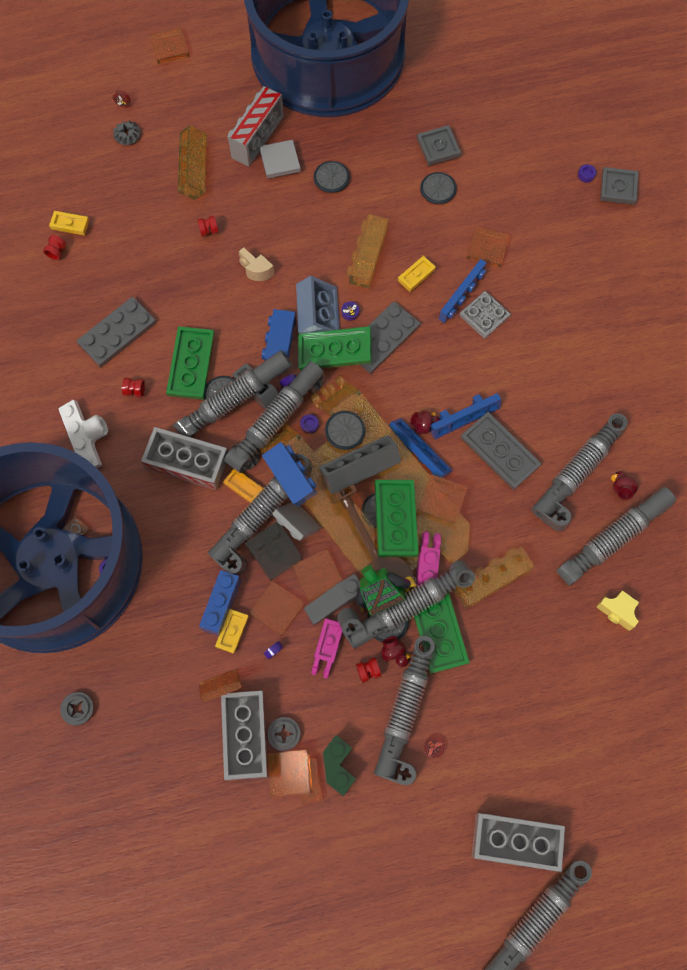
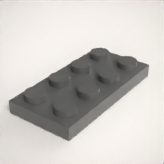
M132 296L76 340V342L102 368L157 322Z
M393 301L368 325L371 327L372 363L361 364L360 366L372 374L420 327L421 323Z
M489 412L484 414L460 437L513 491L541 466V463Z

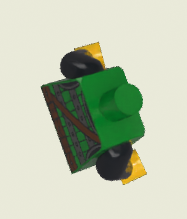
M368 565L361 571L364 578L360 580V587L357 589L356 603L361 608V612H364V609L367 608L369 614L373 616L405 601L404 589L408 592L410 587H416V583L413 577L403 578L393 572H389L385 568L375 572L372 565Z

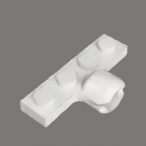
M72 400L58 409L75 453L87 459L96 468L102 466V463L96 451L95 442L107 435L108 426L104 419L98 415H94L85 421L78 402Z

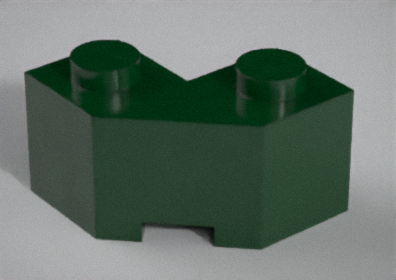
M335 735L323 751L326 783L344 797L356 780L355 777L340 766L352 751V747Z

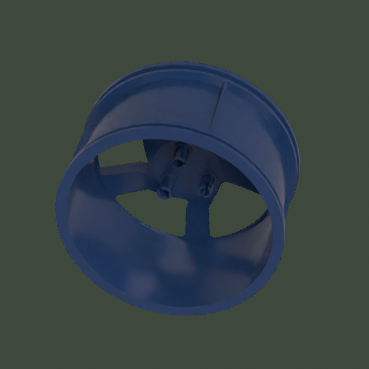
M244 0L248 17L251 60L254 73L262 87L265 86L282 94L283 106L302 114L317 117L350 115L379 102L397 83L405 61V30L409 0H363L378 10V14L357 22L332 19V12L327 10L326 0H309L311 17L301 36L281 34L270 31L267 28L273 16L282 7L294 0Z
M16 443L0 447V505L11 497L32 488L51 486L52 490L45 515L21 541L0 527V551L4 553L19 576L18 582L0 593V619L23 599L52 587L58 588L63 613L31 625L2 626L0 624V643L29 653L47 654L63 652L82 646L103 634L127 609L135 595L142 572L143 549L138 527L126 506L115 495L104 475L87 459L71 450L52 444ZM78 489L96 497L110 510L112 536L88 538L62 530L68 520ZM78 558L91 560L107 559L98 580L81 599L78 592Z

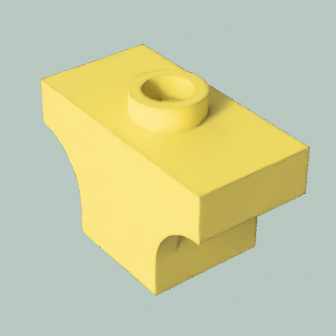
M624 591L618 593L614 599L604 597L596 606L608 615L610 621L615 624L619 623L629 631L635 628L639 622L634 614V610L639 602Z

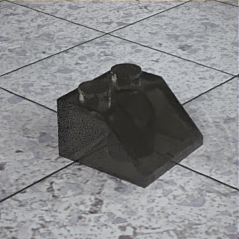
M277 521L245 543L249 553L270 581L303 559L288 534Z

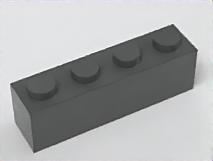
M386 435L319 466L325 487L331 494H334L352 484H357L368 477L400 463L401 460L397 444L389 435Z

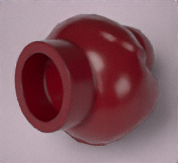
M425 410L414 412L410 419V425L415 427L418 433L428 434L431 424L440 421V418L435 412L430 413Z
M619 471L611 476V480L614 482V492L618 494L620 499L629 500L638 491V484L635 479L627 477L624 472Z
M396 636L388 637L382 641L381 656L386 662L395 659L399 667H406L409 664L411 655L405 654L406 646L398 641Z

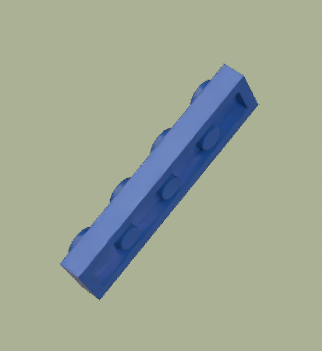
M480 259L440 311V321L446 323L448 319L454 317L458 305H463L468 292L472 293L478 279L482 280L485 276L487 262Z
M402 418L394 420L389 424L388 427L393 435L399 438L405 444V447L412 451L418 457V460L431 470L435 477L442 479L453 471Z

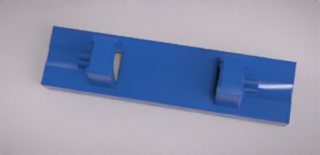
M496 393L483 400L478 394L473 397V405L452 415L447 410L440 412V421L431 424V435L436 440L480 419L487 412L492 413L499 410L501 407L500 396Z

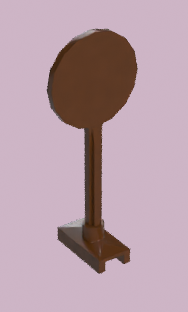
M354 484L330 497L333 504L341 502L343 508L347 510L372 558L368 565H372L375 572L385 568L389 572H393L403 578L413 577L411 568L399 557H378V551L353 505L354 502L351 495L357 492Z

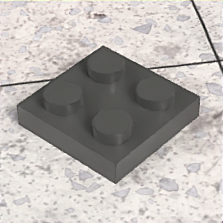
M449 125L417 134V141L428 166L460 157L461 151Z
M604 167L602 170L600 201L635 205L637 201L638 171Z

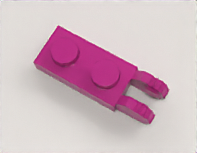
M423 532L421 547H419L416 586L419 585L421 587L420 584L424 585V581L431 577H438L440 533H436L434 536L433 548H428L429 533Z
M329 619L324 621L314 655L315 661L311 672L313 675H316L318 672L319 662L322 660L327 662L323 678L328 679L342 636V629L336 621Z

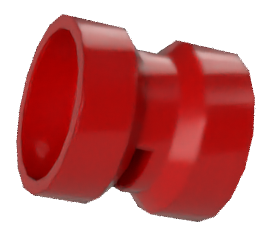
M209 216L205 220L203 218L197 219L201 237L207 236L208 233H219L215 216Z
M51 235L48 239V245L43 249V253L53 260H59L62 255L61 251L65 249L67 243L62 238Z
M131 378L123 379V396L135 395V397H143L145 391V381L143 379H137L136 381Z
M375 657L369 659L366 663L360 662L356 664L362 683L368 682L370 678L382 677Z

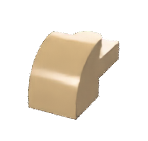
M245 248L239 251V262L246 269L248 278L254 281H265L274 276L273 265L264 256L260 255L255 258Z

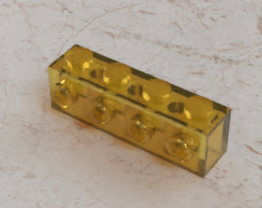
M189 125L180 132L178 192L195 200L206 191L207 134Z
M368 214L366 221L363 220L361 225V231L363 232L362 235H358L356 242L358 248L352 254L351 260L353 264L352 266L349 265L347 270L349 284L370 289L388 230V218Z
M522 546L518 549L515 547L505 552L506 556L501 559L499 557L494 558L489 562L488 567L484 569L479 567L474 570L475 580L470 586L465 588L456 586V590L453 589L466 610L532 571L535 565Z

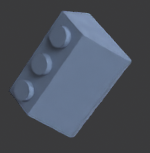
M309 276L297 283L298 333L340 330L337 287L313 276Z

